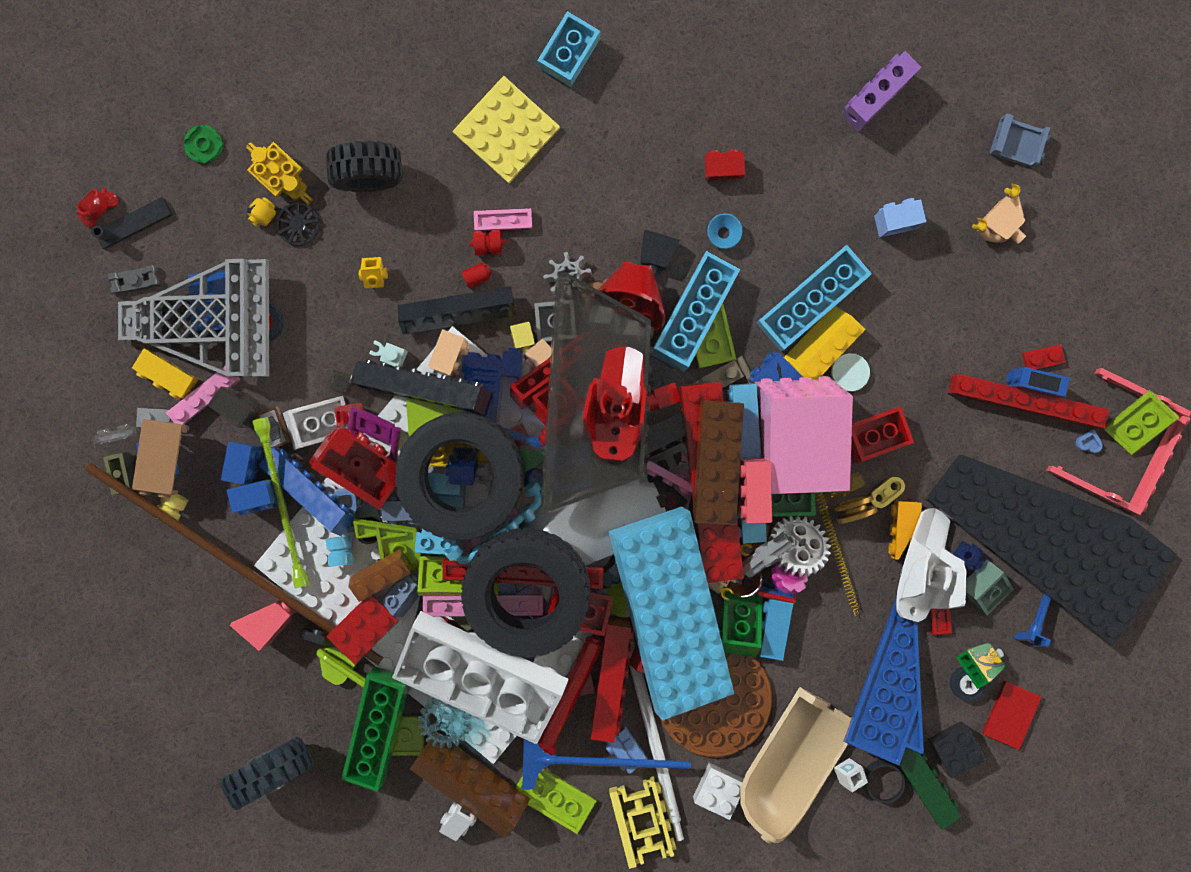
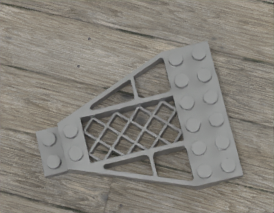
M225 259V262L153 296L144 297L137 301L118 302V340H138L227 377H269V260ZM225 269V294L207 295V277ZM200 281L199 295L171 296V294ZM195 301L191 306L187 303ZM205 301H212V302H211L210 305H208ZM169 302L177 303L174 306H172ZM200 303L206 308L201 315L195 311ZM220 303L224 309L217 315L213 308ZM183 304L188 310L181 316L177 310ZM164 305L170 309L165 316L162 315V307ZM191 313L197 318L192 325L186 321ZM211 313L215 319L208 325L204 318ZM173 314L179 319L174 325L168 321ZM225 314H226V323L222 320V318L225 316ZM218 322L224 327L219 334L213 330ZM182 323L188 328L183 335L177 331ZM200 323L206 327L201 334L195 330ZM164 324L170 328L165 335L162 334V326ZM210 332L215 338L205 337ZM173 333L178 337V339L169 338L172 336ZM191 333H193L197 338H187V337H188ZM199 343L200 360L172 349L171 344ZM209 343H226V370L207 363V346Z

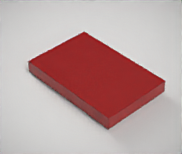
M1004 680L982 734L1019 750L1042 697Z

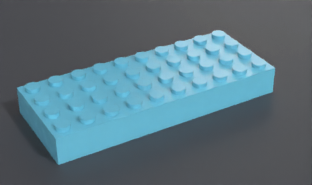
M679 507L609 530L610 541L655 713L663 721L733 695L734 690L690 511Z

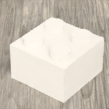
M709 762L693 796L694 803L730 820L740 800V788L744 779Z

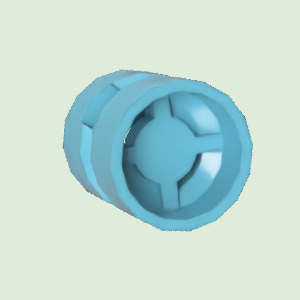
M351 536L325 539L326 549L331 551L328 555L329 567L354 563V555L349 551L352 547Z

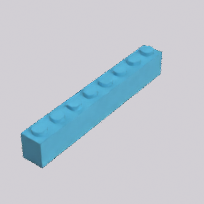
M753 383L730 385V390H727L728 402L744 403L741 458H761L757 385ZM737 514V519H739V538L743 544L767 542L766 523H746Z

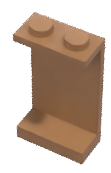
M148 419L142 420L132 489L139 490V494L151 495V492L158 493V497L170 498L171 495L178 494V490H173L181 434L187 433L188 425Z

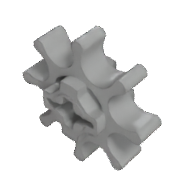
M565 252L563 263L556 264L553 260L549 261L551 268L555 269V271L550 275L545 274L543 277L546 283L556 282L555 286L550 289L553 296H556L558 291L564 289L567 290L566 295L571 300V292L574 288H581L584 292L587 291L586 285L581 280L585 277H592L591 269H580L585 264L583 256H580L576 262H570L569 254Z

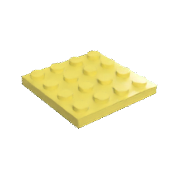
M503 76L452 132L510 184L560 129V126Z

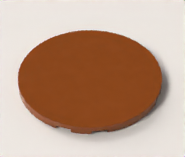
M725 653L734 690L733 695L663 721L661 719L666 731L676 743L690 752L701 756L723 757L737 753L751 745L760 736L770 717L772 691L764 669L754 657Z

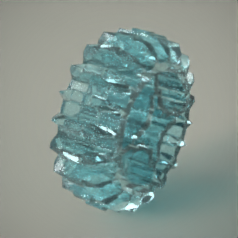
M434 697L431 699V703H425L427 709H421L420 712L423 715L419 716L418 720L424 722L419 724V729H425L421 735H428L426 742L432 739L434 740L432 746L435 747L438 742L440 743V748L443 749L445 743L448 748H451L452 742L458 746L459 739L461 741L465 740L464 734L468 735L470 732L466 727H471L472 722L466 720L471 719V714H465L467 712L439 699L437 701ZM441 707H449L455 711L448 713ZM433 710H436L438 720L431 725L430 714ZM460 717L461 727L455 733L453 722ZM442 719H444V720H447V719H448V720H449L448 724H446V723H443V724H442V723H441ZM443 730L449 736L440 735L436 731Z

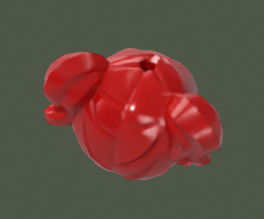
M103 188L102 191L96 189L89 191L86 197L77 204L78 219L81 218L86 227L93 228L96 226V220L106 212L107 208H115L118 205V197L116 194L108 192L106 188Z

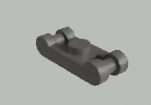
M151 265L145 268L108 274V280L111 281L112 286L110 287L111 294L159 286L160 280L156 275V272H158L157 266ZM146 274H148L149 280L145 281L144 276ZM121 279L124 280V285L120 286L119 280Z

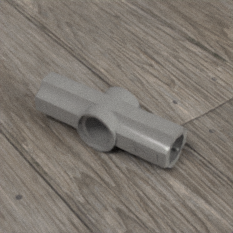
M783 531L773 540L759 546L754 554L742 562L743 573L750 578L763 568L776 563L782 554L796 545L793 536L787 531Z

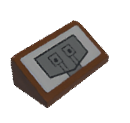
M278 406L257 415L258 419L265 417L269 419L270 448H280L292 442Z

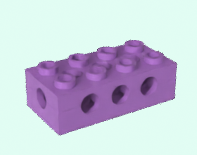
M906 51L900 56L896 54L889 61V64L885 68L883 67L875 75L876 77L869 81L859 94L855 95L844 107L846 111L842 117L859 132L916 75L921 66Z

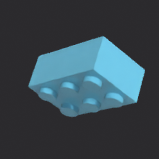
M567 11L537 60L538 68L572 87L600 40V30Z

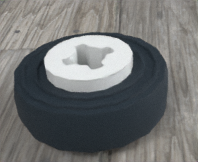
M963 667L956 669L950 678V688L954 695L961 700L974 701L985 692L986 685L977 689Z

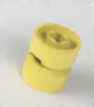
M179 494L171 495L170 498L161 497L160 501L162 504L157 505V507L176 520H179L181 516L179 511L184 510L188 499Z

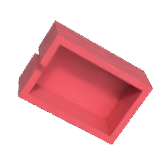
M741 458L738 489L740 503L737 504V514L746 523H771V461L765 458Z

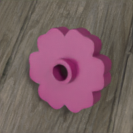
M779 560L774 563L775 567L771 569L772 582L777 588L786 594L791 592L793 595L805 589L804 583L808 581L805 573L802 577L799 576L798 572L793 576L790 569L784 572V565L778 567Z

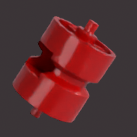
M492 230L489 232V235H486L483 231H473V240L469 242V246L474 248L475 256H484L487 254V251H490L493 255H502V246L507 244V240L502 238L501 230Z

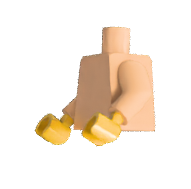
M1012 183V190L1005 188L1004 192L1009 195V198L1006 196L1001 199L983 219L977 218L979 222L977 225H972V228L978 230L984 241L1003 243L1011 238L1019 244L1026 237L1018 229L1025 222L1018 195L1020 193L1018 185Z

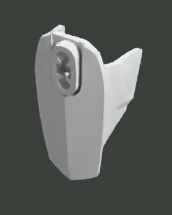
M930 508L921 512L909 545L898 585L896 610L900 617L915 622L925 619L930 609H952L965 606L966 569L964 561L945 549L950 520L938 509Z

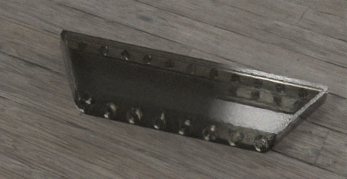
M558 272L555 284L541 512H553L638 481L647 473V463H644V457L648 453V443H645V436H648L649 424L646 423V416H649L650 404H647V396H650L651 393L648 377H651L652 365H649V358L652 357L653 346H650V338H653L654 327H651V320L567 272ZM617 347H630L644 355L646 403L643 430L633 455L625 461L605 460L598 457L594 453L592 439L587 435L583 421L589 385L593 382L594 378L600 379L606 351ZM614 430L612 434L618 435L620 431ZM613 447L610 454L614 455L618 452L616 447Z

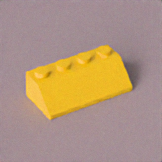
M834 306L784 358L803 377L818 380L864 332L865 328L851 315Z

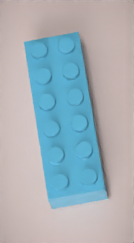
M846 245L757 321L756 324L781 352L872 273Z
M706 251L650 355L684 373L690 366L740 269Z

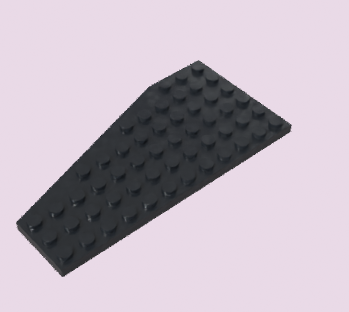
M962 454L958 455L925 499L1110 646H1113L1178 555L1132 518Z

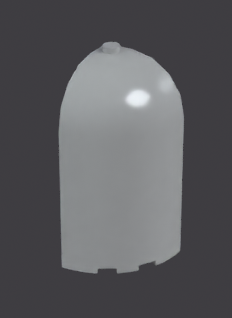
M635 461L625 465L627 484L607 487L604 473L591 478V487L554 497L553 493L541 498L540 507L534 512L535 519L530 523L521 522L519 528L541 529L561 537L563 541L568 542L573 547L574 551L578 552L582 562L588 565L614 554L608 533L609 530L664 513L666 510L665 507L661 508L656 497L659 496V493L654 483L648 482L647 471L639 461Z

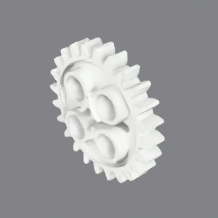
M789 516L787 520L783 518L771 530L772 534L768 538L770 541L783 531H787L795 540L796 545L780 556L778 567L784 565V572L790 569L793 576L796 572L799 573L800 577L804 573L810 576L812 572L816 574L827 563V557L831 554L827 550L831 545L825 543L829 538L823 537L825 531L818 530L820 525L813 526L814 520L808 523L807 517L800 520L799 516H796L795 519Z

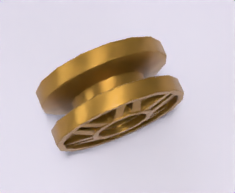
M873 495L860 496L833 506L835 512L844 511V514L837 518L838 523L852 522L877 513L876 506L867 507L866 505L874 500Z

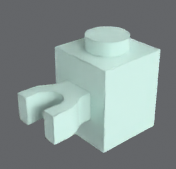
M374 341L373 344L379 346V351H370L369 354L381 356L380 361L394 367H402L408 351L386 343L384 347L380 342Z

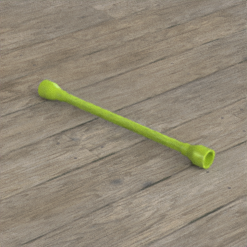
M265 417L253 420L254 429L263 443V448H265V456L269 465L271 480H273L272 484L274 485V492H276L275 495L277 497V504H279L283 528L286 531L285 536H287L288 548H290L291 560H293L292 580L294 588L310 585L308 574L303 569L302 563L299 562L300 559L296 550L294 535H292L293 531L291 523H289L285 499H283L282 487L279 484V475L276 472L277 467H275V460H273L274 455H272V448H270L269 419Z

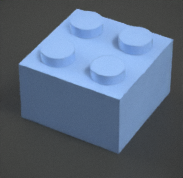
M914 198L906 199L899 205H895V202L883 206L884 208L879 209V212L874 215L879 238L916 230L926 223L921 199L914 201Z

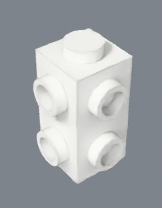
M453 803L448 813L446 812L440 821L442 827L439 832L457 841L461 835L465 836L469 826L472 827L477 817L459 804Z

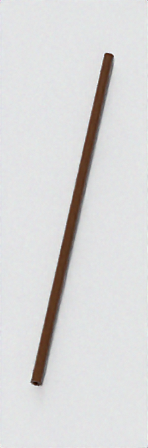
M90 463L86 467V472L328 633L336 627V625L94 464ZM373 650L365 656L376 665H379L384 658Z

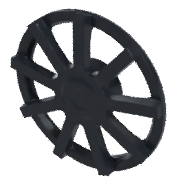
M295 202L284 206L276 217V228L280 237L287 243L304 245L316 236L319 230V218L312 207L304 203ZM296 206V216H293L289 208ZM300 206L307 208V211L302 216H300ZM285 211L291 217V220L281 218ZM312 212L315 219L305 221V217ZM280 222L288 223L289 226L281 230ZM316 223L315 231L313 232L308 229L306 224ZM292 229L290 238L287 239L283 233ZM305 230L312 234V236L305 240L302 231ZM296 232L299 233L301 242L293 241Z

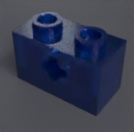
M454 448L453 454L449 455L448 464H446V476L449 477V484L474 485L478 470V449Z

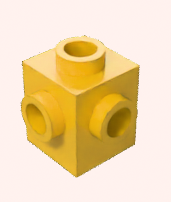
M381 257L362 258L359 279L363 281L364 288L376 289L384 287V281L388 279L387 268H383Z

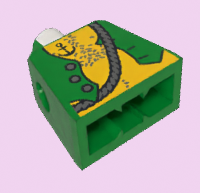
M989 643L968 649L956 657L977 689L991 682L1005 667L1001 660L1004 657L1002 650L999 648L994 649Z

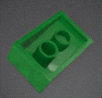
M726 591L725 597L730 600L723 598L719 626L724 653L756 657L761 649L762 596L756 594L752 597L743 598L730 591Z

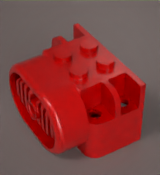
M343 427L335 428L325 437L309 461L311 468L379 510L396 487L395 469L397 461L387 454L386 448L377 442H371L369 437L360 431L356 432Z

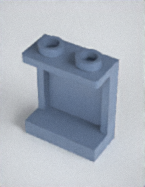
M1006 113L1000 118L989 154L1031 168L1035 167L1044 159L1045 153L1043 150L1050 140V127H1045L1044 129L1015 121L1013 120L1014 115Z

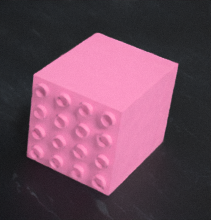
M827 376L819 377V380L801 377L799 380L780 378V381H773L772 379L765 378L761 379V382H755L757 385L761 458L771 461V494L850 491L853 396L843 389L841 385H838L836 381H833L831 377Z

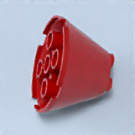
M629 261L622 263V266L591 296L588 304L589 312L591 306L614 307L619 318L641 319L643 326L646 327V334L647 331L654 330L656 332L660 330L664 325L666 317L656 279L652 273L653 269L650 266H641Z

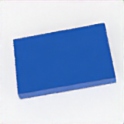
M218 272L207 277V295L225 294V272ZM188 274V279L198 274ZM200 281L189 286V296L200 294ZM205 301V302H206L208 305H210L212 301ZM200 303L195 311L201 315L206 308ZM220 303L213 308L217 315L224 309ZM191 313L192 325L197 318ZM211 313L204 318L208 325L215 319ZM225 314V316L222 318V320H223L225 323H226V314ZM218 322L213 330H222L224 327ZM202 323L195 328L197 332H203L206 329Z

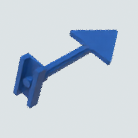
M1043 594L1034 623L1030 626L1029 632H1017L1015 640L1030 642L1028 646L1049 647L1051 640L1041 636L1042 625L1051 602L1048 596Z

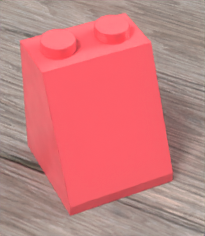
M277 601L232 622L230 626L260 651L273 642L298 612L282 601Z

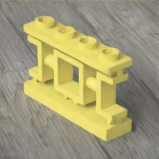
M651 777L649 780H643L645 790L626 794L624 785L619 788L617 786L609 788L629 869L637 867L639 863L644 864L642 855L644 853L661 849L662 857L667 858L666 856L674 857L673 850H676L674 837L670 838L668 831H672L669 819L665 820L663 814L667 812L664 800L660 801L658 795L662 793L659 781L655 782L654 777ZM649 787L653 789L658 811L654 810L653 804L643 806L641 798L650 796ZM619 795L623 796L624 802L634 800L636 808L627 810L628 819H625ZM651 812L654 827L636 832L632 816ZM661 824L668 848H664L663 841L656 843L652 841L651 835L660 833L659 825ZM630 832H632L634 840L644 838L645 846L637 847L638 856L634 854L629 835Z

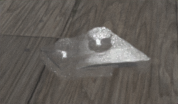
M126 424L118 426V430L109 431V429L97 431V435H94L92 440L93 445L98 447L103 443H112L133 437L137 434L136 428Z

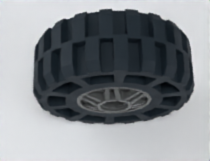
M297 736L276 749L267 750L252 758L244 767L221 779L220 786L230 806L238 810L265 794L268 796L284 787L286 782L313 767V759L303 740Z

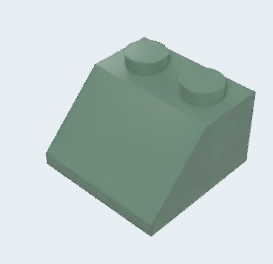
M989 560L980 564L976 571L966 578V596L986 616L1014 590L1005 573Z

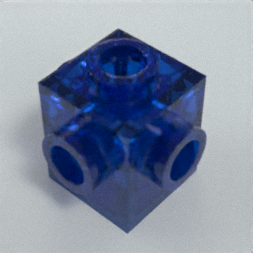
M962 541L953 552L954 556L964 561L966 571L973 572L974 569L979 570L984 563L982 560L984 558L981 553L982 550L975 544L970 546L965 541Z

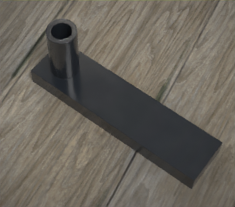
M161 197L104 227L94 226L91 233L98 239L102 249L105 250L172 216V213L165 199Z

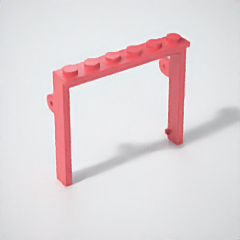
M1103 368L1096 369L1094 373L1102 379L1139 397L1148 392V390ZM1156 395L1179 416V419L1166 429L1130 503L1124 501L1117 494L1105 492L1063 471L1061 466L1057 468L1048 466L1046 471L1133 515H1141L1147 509L1149 497L1156 490L1155 485L1158 479L1165 472L1164 467L1173 456L1172 450L1182 438L1181 432L1183 428L1190 422L1189 416L1191 411L1171 402L1170 399L1164 396Z

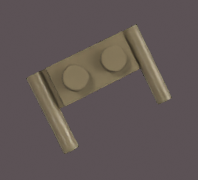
M743 356L692 384L719 381L722 383V388L744 376L748 381L751 377V370Z

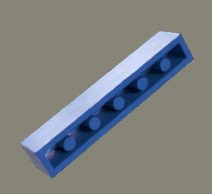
M273 447L271 450L273 452L272 455H274L273 460H275L276 472H278L281 487L331 533L342 536L355 518L350 513L352 509L344 503L340 504L338 502L339 497L332 492L328 493L326 491L327 487L320 481L316 482L314 480L315 476L308 470L304 471L302 469L303 465L295 459L292 460L289 452ZM265 457L259 466L270 475L269 465Z

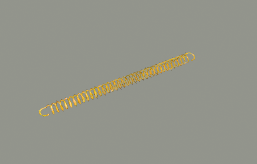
M832 529L826 531V532H828V531H833V532H832L833 534H834V532H835V530H832Z

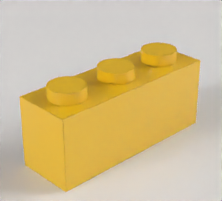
M148 349L142 350L132 369L137 371V376L145 380L149 378L154 381L153 385L161 390L164 388L169 390V395L178 400L188 396L199 380Z

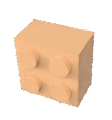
M442 329L428 367L455 378L456 374L459 375L462 370L463 364H461L463 356L466 357L469 352V341Z

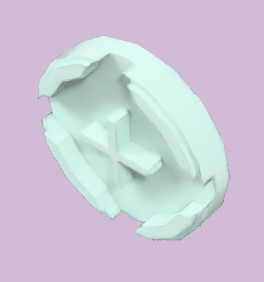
M848 353L840 356L833 363L831 377L843 389L852 392L866 385L870 377V368L863 357Z

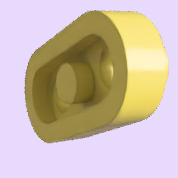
M899 477L888 478L870 493L874 498L870 503L877 508L886 507L904 492V481ZM892 483L897 485L895 490L891 489ZM877 495H881L882 497L881 501L879 502L876 501Z

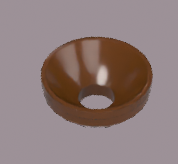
M761 572L755 574L752 577L753 584L750 587L744 586V579L748 577L744 573L743 579L730 580L728 583L729 588L735 595L748 598L759 592L763 584V577Z

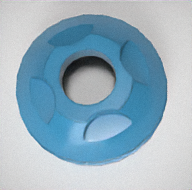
M719 214L708 225V238L714 246L720 249L731 248L741 239L742 225L731 214ZM720 228L728 229L729 236L726 239L719 237L718 231Z

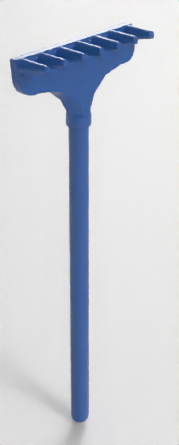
M524 739L522 790L533 789L536 786L537 776L543 768L555 764L690 769L692 764L690 761L549 755L539 747V742L534 744Z

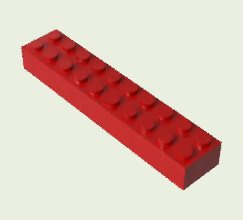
M719 381L679 386L693 505L700 400L723 401L722 383ZM737 519L736 525L695 523L697 542L707 583L743 579Z

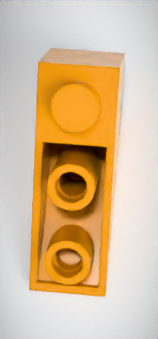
M894 501V505H891V516H893V524L890 525L892 543L889 544L891 558L899 560L912 538L921 515L922 503Z

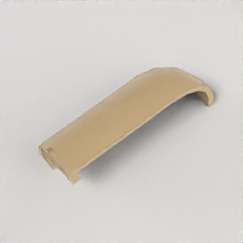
M799 687L750 766L740 788L741 807L746 819L762 834L761 838L769 844L772 842L779 843L792 833L812 805L849 745L843 742L852 717L836 708L835 710L829 708L831 705L829 702L816 697Z

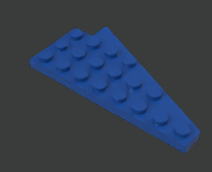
M896 597L843 742L893 764L900 765L905 748L923 754L924 747L917 622L899 616L896 610Z

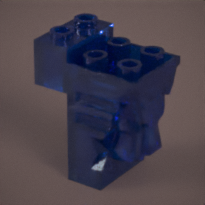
M508 348V351H503L502 359L497 354H488L487 357H482L480 353L468 352V355H462L463 380L468 381L472 385L473 382L485 385L484 389L491 392L485 414L482 416L490 418L497 424L500 423L504 377L520 379L524 376L525 355L520 349Z

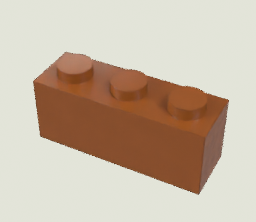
M399 549L350 576L348 587L358 602L411 574V563L403 550Z

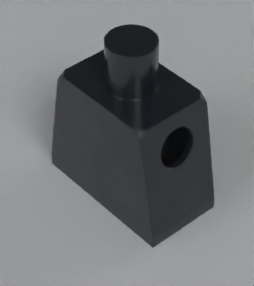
M644 230L640 263L650 266L656 278L658 269H667L680 240Z

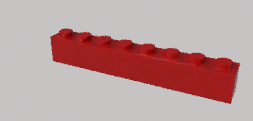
M961 374L951 376L948 394L1095 429L1105 428L1109 409Z

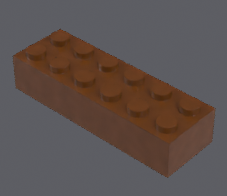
M700 400L693 521L695 523L736 525L744 403Z
M437 731L410 768L414 773L504 838L514 829L530 801L529 797Z

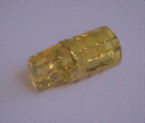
M855 471L853 474H850V491H831L829 493L832 498L840 494L845 497L851 494V492L864 487L865 482L860 473Z

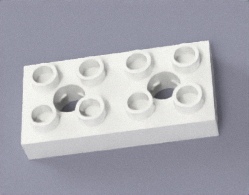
M420 611L411 627L392 677L534 744L538 743L568 682V678L557 674L550 667L539 666L522 657L511 656V654L497 651V649L486 644L484 640H481L476 633L465 632L448 624L446 620L439 616H431Z

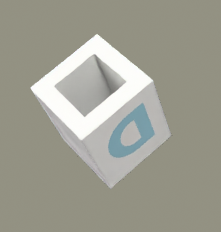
M850 758L834 767L839 783L851 792L868 783L862 766Z

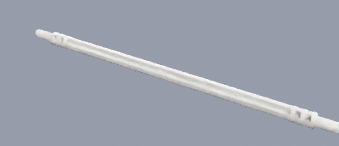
M634 637L633 642L629 641L631 643V656L636 646ZM629 665L653 759L665 760L643 673L636 671ZM656 768L669 821L673 825L676 840L682 841L684 836L680 825L681 817L668 768Z

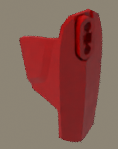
M617 347L606 351L600 379L594 378L588 388L583 421L587 435L592 439L594 453L605 460L625 461L630 458L642 435L646 403L644 355L630 347ZM614 430L620 431L618 435L612 434ZM613 447H616L618 452L614 455L610 454Z

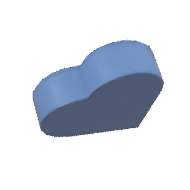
M1094 429L1076 440V447L1079 450L1098 453L1103 448V444Z

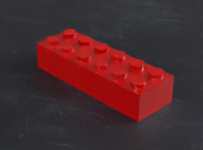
M609 615L593 713L592 740L614 743L615 736H619L620 718L618 717L622 718V705L626 692V681H623V679L627 680L629 668L626 660L630 661L631 643L629 641L633 642L634 637L631 618Z

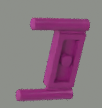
M351 408L348 429L354 431L357 429L388 444L390 443V457L397 461L401 428L395 427L394 423L367 411L361 410L359 412L357 408Z

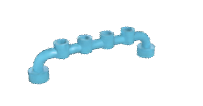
M532 481L524 488V492L528 497H534L533 503L523 508L514 519L507 521L498 532L492 533L488 540L504 531L508 532L510 529L519 528L518 525L523 521L530 523L535 519L534 512L540 507L542 501L539 492L541 486L537 481ZM455 544L445 552V555L450 561L455 560L460 564H470L482 545L476 546L468 556H462L463 550L458 544Z

